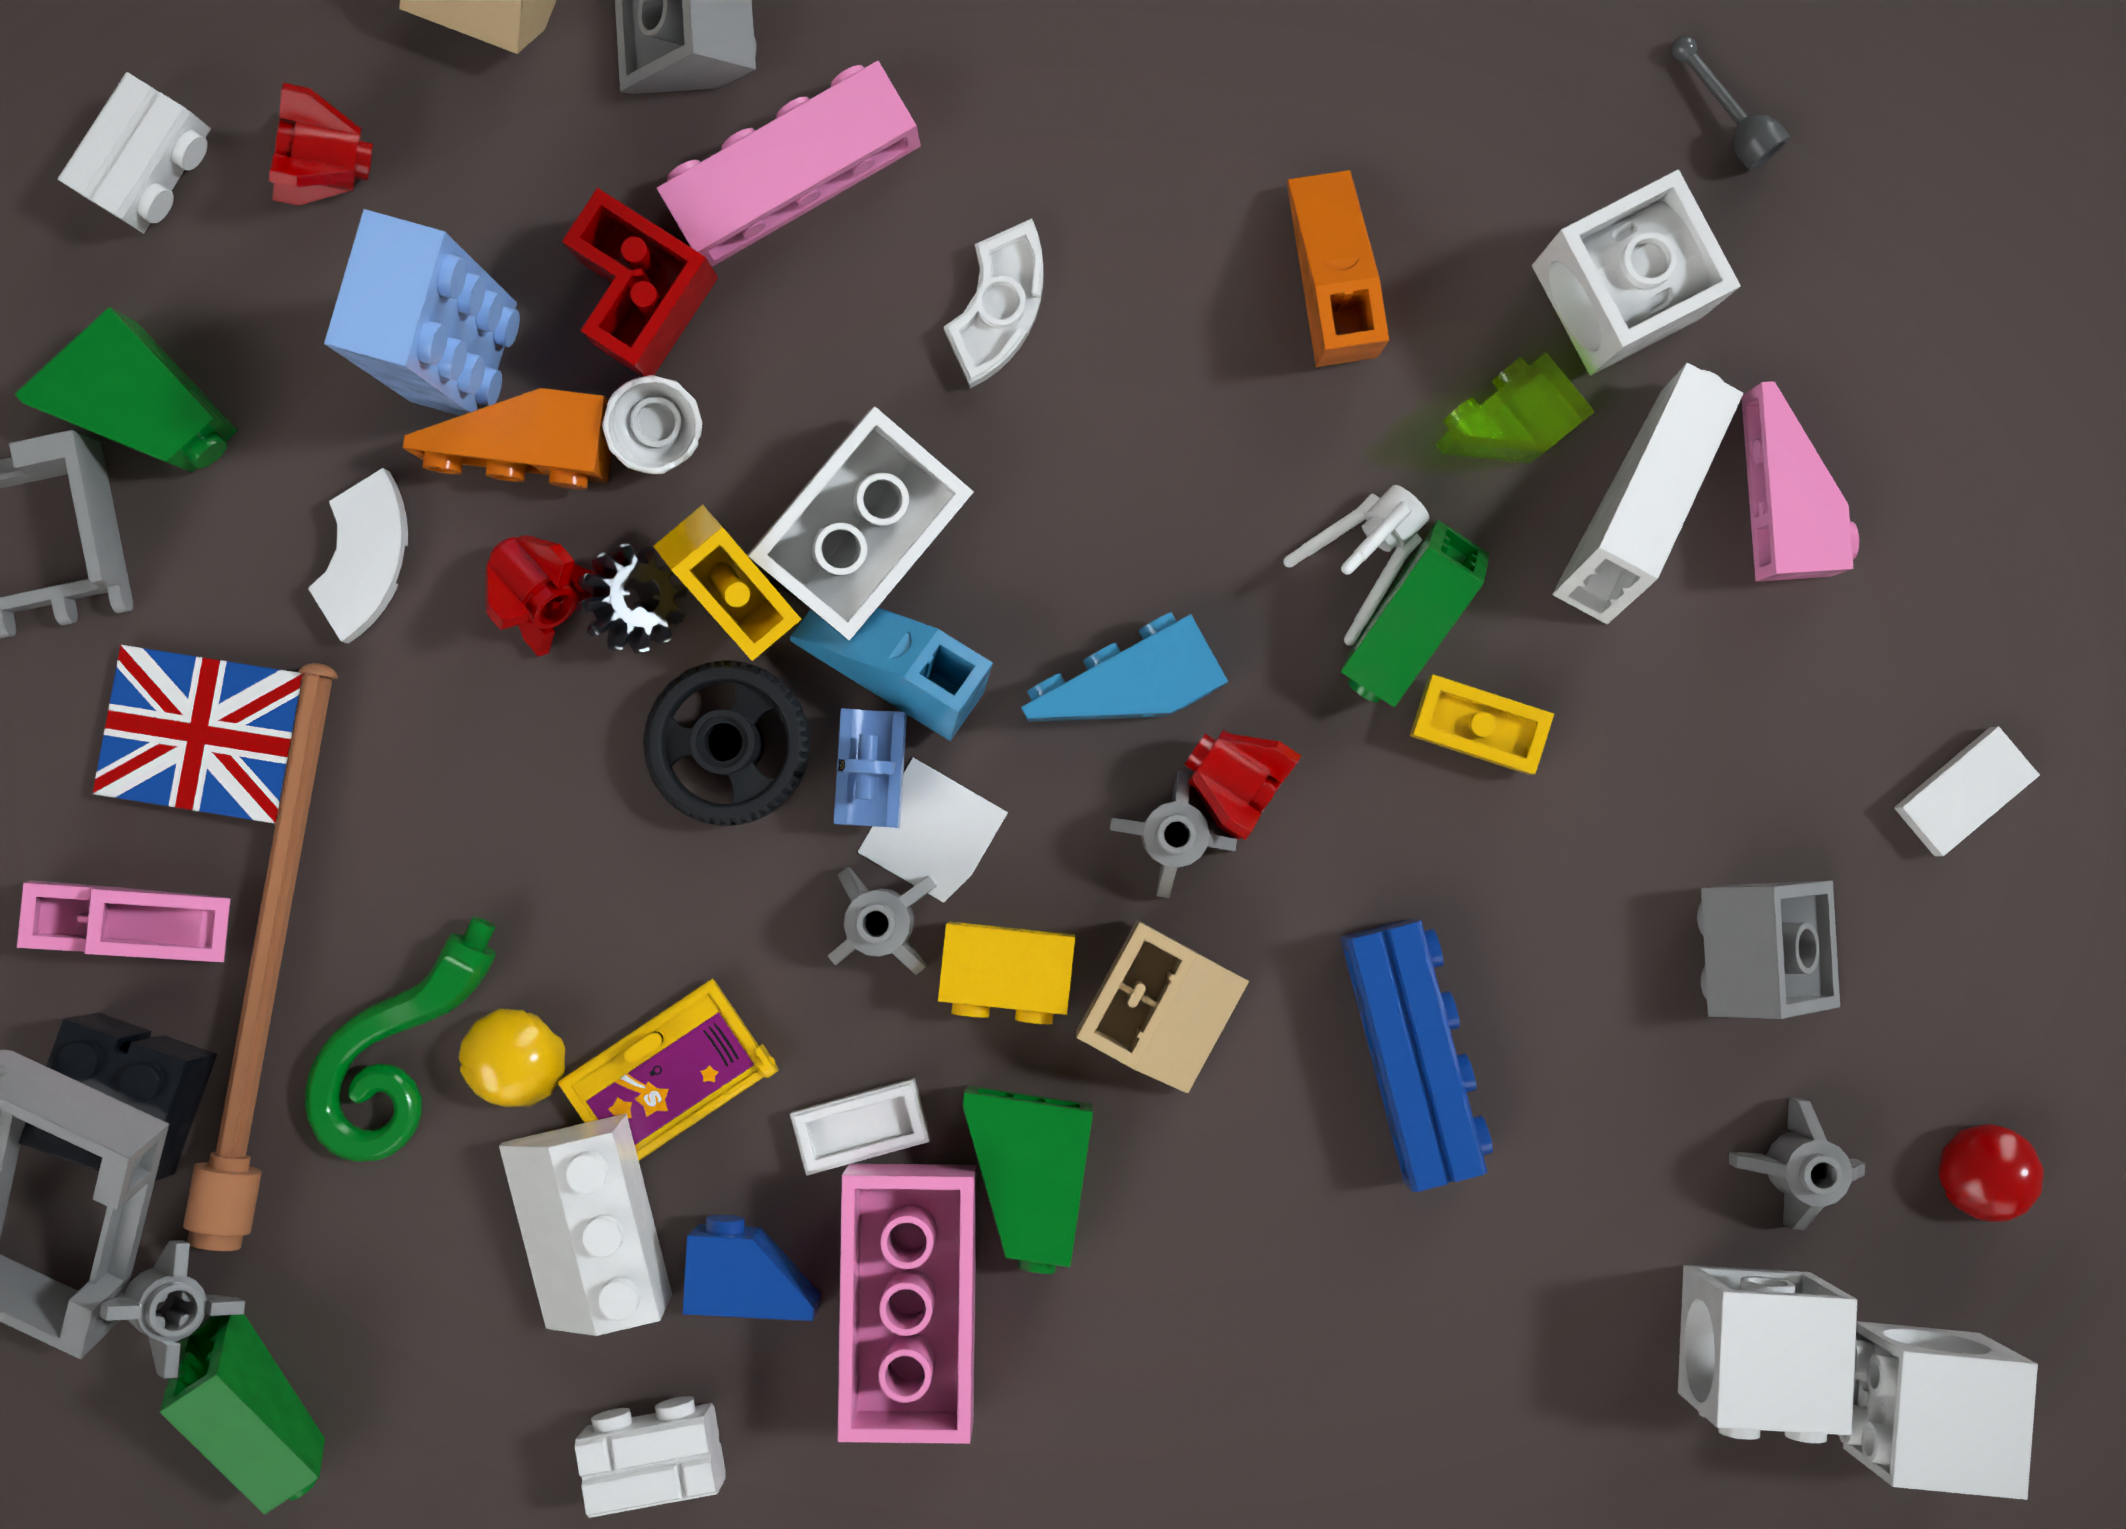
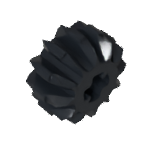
M622 544L614 549L613 557L606 553H601L592 559L593 569L596 574L586 573L579 577L578 585L586 592L592 594V597L577 602L576 610L579 613L594 612L596 620L590 623L587 628V634H590V636L594 637L609 630L607 638L608 649L618 651L623 649L628 643L634 653L639 654L649 651L651 640L658 644H664L672 639V632L668 624L681 623L687 616L681 608L673 604V600L686 596L688 588L683 585L671 587L668 578L674 575V573L667 564L656 568L657 552L655 548L646 547L636 556L630 544ZM633 588L637 591L640 601L634 603V606L638 608L630 610L624 602V597L629 596L631 593L627 590Z

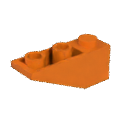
M1346 170L1288 179L1287 189L1316 367L1378 358L1389 342L1380 278L1351 171Z
M539 388L404 435L403 449L422 459V468L430 471L462 474L463 465L485 467V475L498 480L524 482L525 473L549 475V484L574 490H587L588 480L608 483L612 452L608 448L602 427L608 399L601 395Z

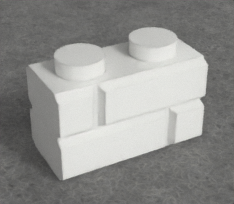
M126 72L63 169L58 180L144 234L151 223L160 222L170 211L174 199L172 189L183 172L194 169L204 158L207 151L206 136L211 128L182 105Z
M683 1396L655 1405L656 1413L631 1417L629 1408H617L594 1415L591 1418L592 1425H587L575 1440V1452L579 1476L582 1477L581 1487L586 1515L591 1518L718 1494L726 1479V1470L721 1443H719V1430L713 1403L695 1406L693 1397Z

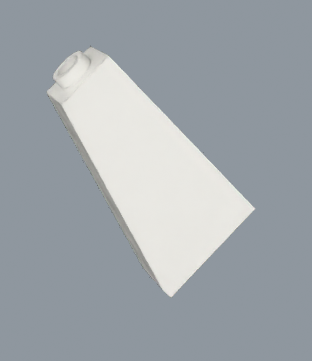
M1689 363L1682 367L1660 392L1552 594L1553 596L1608 625L1659 578L1743 396V392L1724 383L1718 375L1710 371L1700 370Z

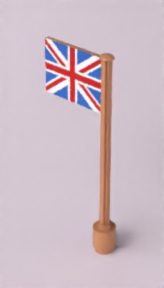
M120 645L92 794L276 824L216 1152L210 1153L209 1162L194 1164L183 1228L189 1230L187 1242L190 1243L191 1247L211 1251H235L241 1249L243 1236L251 1233L262 1175L260 1169L249 1166L251 1157L246 1155L332 680L338 679V675L334 669L320 663L306 664L298 672Z

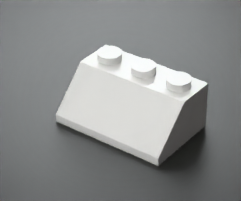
M874 406L864 415L747 556L850 641L974 491Z
M627 1113L502 1142L499 1148L546 1329L598 1336L660 1321L673 1295Z

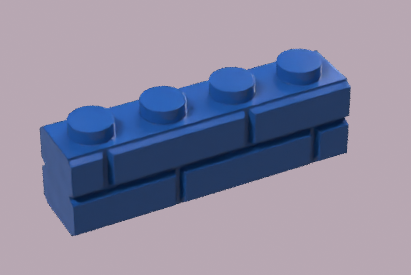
M1407 919L1340 937L1404 1184L1412 1192H1420L1447 1185L1450 1182H1459L1485 1175L1488 1172L1483 1155L1493 1153L1492 1140L1483 1116L1473 1117L1467 1093L1476 1091V1080L1467 1054H1456L1450 1030L1460 1028V1020L1451 992L1440 993L1434 968L1443 966L1444 961L1435 930L1429 929L1424 931L1422 920Z

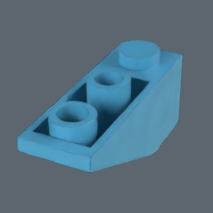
M878 607L850 641L812 609H810L790 637L792 643L902 712H906L907 715L949 741L955 736L984 694L993 665L991 661L943 631Z
M1170 612L1139 629L1138 631L1143 640L1121 652L1117 644L1113 643L1084 659L1083 663L1088 671L1065 683L1059 673L1027 691L1032 701L1021 708L1028 722L1168 717L1220 689L1228 683V680L1192 615L1190 614L1176 621L1174 615Z

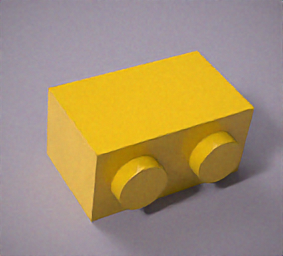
M703 504L653 546L673 573L752 661L801 620L798 614Z
M949 921L946 923L938 1001L952 1003L951 1014L988 1018L990 1007L1015 1009L1016 1021L1034 1024H1053L1054 1014L1067 1015L1075 934Z

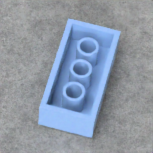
M364 209L324 344L408 401L461 416L497 402L502 386V373L498 370L504 347H510L516 339L520 315L519 311L516 310L517 302L445 231Z

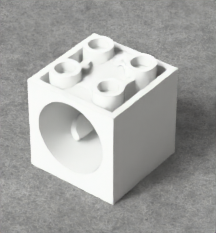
M1679 169L1561 229L1532 264L1539 281L1590 376L1700 320L1741 287Z
M1684 1265L1678 1393L1699 1411L1700 1416L1707 1418L1715 1427L1719 1428L1718 1432L1732 1438L1758 1439L1760 1438V1430L1784 1431L1787 1438L1805 1443H1824L1827 1441V1434L1852 1435L1857 1299L1811 1272Z
M1857 1321L1852 1435H1839L1843 1443V1449L1892 1487L2027 1500L2038 1364L1981 1333Z

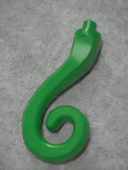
M472 916L464 935L450 933L435 964L421 982L355 1015L337 1029L322 1046L308 1075L305 1090V1108L307 1120L317 1140L330 1153L356 1162L379 1161L395 1154L415 1134L422 1117L423 1097L415 1080L405 1070L392 1064L377 1063L368 1065L355 1075L350 1084L348 1096L355 1103L366 1102L375 1096L377 1092H384L391 1098L394 1105L393 1116L385 1126L375 1130L361 1129L347 1119L341 1107V1088L345 1075L356 1057L372 1044L433 1021L450 1013L465 1002L479 987L497 955L493 949L487 946L496 928L493 923L483 918Z

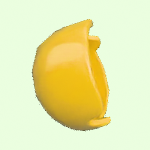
M498 1008L476 1020L461 1041L458 1057L461 1063L460 1072L473 1092L489 1103L503 1107H531L552 1095L558 1085V1081L563 1077L565 1046L562 1039L555 1035L539 1016L526 1013L524 1010Z

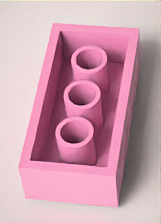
M851 1163L842 1174L838 1442L970 1444L974 1422L977 1165Z

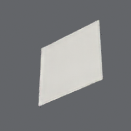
M913 757L903 773L900 828L872 826L858 853L914 886L930 876L937 886L928 894L945 903L971 877L1008 812Z

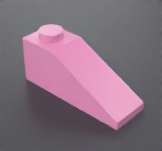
M1775 381L1761 382L1744 393L1741 398L1755 582L1831 577L1854 569L1853 559L1856 558L1859 550V533L1856 524L1850 521L1849 505Z

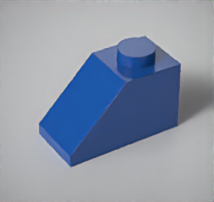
M712 1215L706 1217V1224H697L687 1235L683 1296L684 1315L800 1321L814 1320L820 1309L821 1293L762 1227L745 1226V1218L741 1216Z

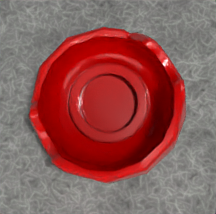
M1987 1123L1960 1130L1942 1149L1938 1174L1941 1185L1945 1189V1195L1957 1209L1981 1221L2006 1222L2026 1214L2040 1197L2044 1168L2034 1146L2023 1136L2011 1129Z

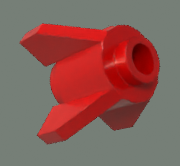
M283 82L275 153L269 172V182L274 183L272 200L300 206L348 191L353 192L356 179L368 181L373 143L361 141L362 127L357 126L311 88Z
M528 535L505 539L493 549L485 570L486 614L500 630L518 625L524 641L538 657L549 654L555 634L553 627L564 622L574 612L577 602L592 597V594L586 592L578 585L579 577L586 573H596L574 564L575 560L559 543Z
M1223 729L1216 739L1205 733L1184 765L1194 771L1187 783L1195 788L1216 825L1237 840L1240 838L1246 840L1281 783L1284 782L1300 760L1301 755L1280 741L1230 734Z

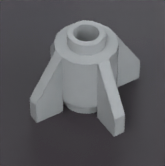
M1177 771L1172 802L1162 804L1152 810L1144 822L1111 818L1110 831L1140 835L1143 847L1148 855L1161 864L1156 891L1157 897L1170 898L1177 868L1191 865L1201 858L1207 847L1236 851L1237 839L1210 834L1204 816L1198 809L1188 804L1190 784L1187 782L1190 779L1191 773ZM1172 822H1180L1182 828L1188 831L1189 837L1187 842L1179 844L1178 847L1170 846L1164 838V831Z
M850 867L840 872L837 876L847 892L851 904L845 913L844 919L847 939L828 955L835 966L838 965L855 950H858L865 955L878 957L892 953L915 975L926 968L927 964L912 947L908 939L913 932L915 919L911 906L937 886L930 876L926 877L905 894L900 895L888 889L868 891ZM880 911L886 915L889 926L885 934L879 932L873 935L867 930L866 925L871 921L870 912Z
M1789 1098L1787 1130L1792 1132L1780 1136L1772 1143L1767 1155L1761 1153L1729 1152V1165L1743 1170L1768 1174L1769 1180L1773 1185L1784 1193L1783 1225L1793 1230H1805L1825 1206L1838 1202L1847 1193L1851 1182L1865 1176V1162L1849 1159L1839 1146L1827 1141L1810 1101L1801 1098Z
M183 1240L169 1241L153 1268L139 1273L129 1283L123 1295L101 1303L100 1317L106 1321L127 1320L135 1329L148 1336L157 1375L163 1379L178 1378L181 1344L176 1341L190 1336L200 1326L205 1314L210 1316L244 1314L245 1309L244 1300L238 1297L205 1294L204 1289L199 1283L187 1276L190 1243ZM166 1301L160 1309L156 1310L158 1303Z

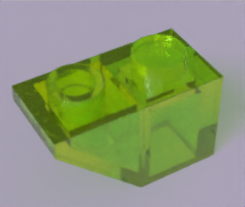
M1546 352L1530 365L1520 357L1491 381L1498 390L1481 405L1477 403L1473 396L1470 397L1442 421L1449 431L1435 445L1443 454L1532 463L1595 411Z

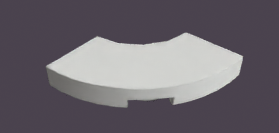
M1032 219L975 244L980 267L977 291L964 313L944 326V332L970 389L990 378L1011 360L1024 343L1035 322L1043 290V258L1039 236Z
M384 468L329 501L337 522V547L326 572L308 588L340 641L347 644L363 634L378 619L394 596L399 585L396 581L402 566L405 546H408V525L403 499L390 471Z

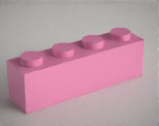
M879 61L865 68L862 65H856L844 70L833 79L831 88L811 99L799 97L790 101L778 111L777 119L756 131L753 128H747L736 132L725 140L721 151L702 162L690 160L677 166L668 174L667 182L657 187L658 192L691 248L705 256L712 267L921 147L917 125Z

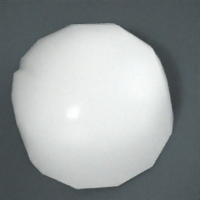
M654 375L635 378L619 387L608 400L602 423L609 450L627 468L647 474H664L690 458L698 447V440L701 437L703 425L696 400L677 381Z

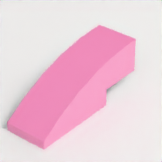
M28 881L23 883L17 948L80 951L93 955L224 962L231 898L122 887Z

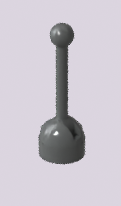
M1681 36L1674 41L1671 48L1673 57L1678 61L1688 63L1738 125L1734 135V152L1749 172L1764 164L1791 139L1790 134L1776 119L1769 115L1760 114L1747 116L1696 53L1697 43L1694 38Z

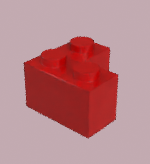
M597 187L562 240L563 244L579 263L611 283L580 331L597 349L639 376L655 375L710 292L718 276L705 256Z

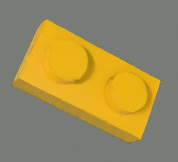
M1432 674L1428 676L1409 736L1527 775H1535L1554 713Z

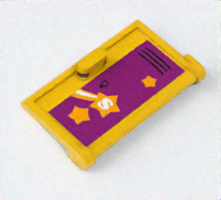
M712 978L559 1080L558 1084L584 1123L627 1113L638 1161H640L762 1078L771 1077L779 1069L775 1059L771 1057L763 1043L761 1045L757 1044L729 1000ZM654 1031L660 1032V1033L662 1034V1036H663V1043H662V1037H661L658 1033H652V1032H654Z

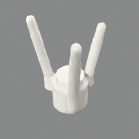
M1392 485L1381 498L1371 493L1357 509L1287 555L1283 562L1286 567L1291 568L1365 519L1367 521L1362 525V529L1367 538L1342 564L1341 571L1344 574L1349 575L1353 573L1378 547L1386 552H1390L1396 547V550L1344 637L1345 644L1351 646L1356 643L1364 627L1367 626L1406 558L1422 542L1417 532L1430 517L1425 507L1413 494L1401 486Z

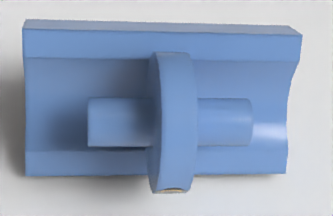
M841 708L834 824L900 828L907 722L906 712Z

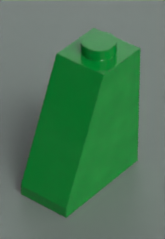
M108 307L15 393L16 397L23 404L191 473L197 468H205L217 461L227 449L226 442L238 431L138 322L111 307Z
M1437 519L1347 654L1341 673L1349 677L1347 680L1349 686L1360 696L1371 702L1378 703L1382 699L1395 707L1484 584L1490 553Z
M967 1085L964 1092L963 1109L1005 1257L1017 1259L1018 1268L1033 1273L1053 1274L1056 1272V1266L1070 1267L1093 1117L1092 1104Z
M218 1315L209 1317L190 1336L179 1340L181 1345L178 1378L168 1379L160 1413L265 1515L287 1499L290 1501L299 1499L314 1486L320 1477L325 1438L246 1315Z

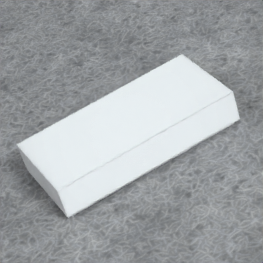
M1999 726L1989 727L1898 803L1894 809L1934 856H1945L2039 777L2040 774Z
M915 1078L805 1107L790 1113L806 1176L927 1143L931 1140Z

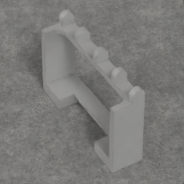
M68 430L9 443L11 458L0 460V489L68 474L89 579L0 597V639L15 636V612L52 605L55 619L60 625L76 623L78 612L75 600L108 593L111 607L115 613L132 611L133 599L101 442L74 430Z
M0 1050V1238L21 1145L18 1142L25 1122L102 1157L93 1200L106 1205L107 1208L88 1283L77 1291L0 1254V1322L76 1358L82 1359L120 1321H106L100 1317L101 1303L123 1295L130 1283L169 1123L14 1051Z

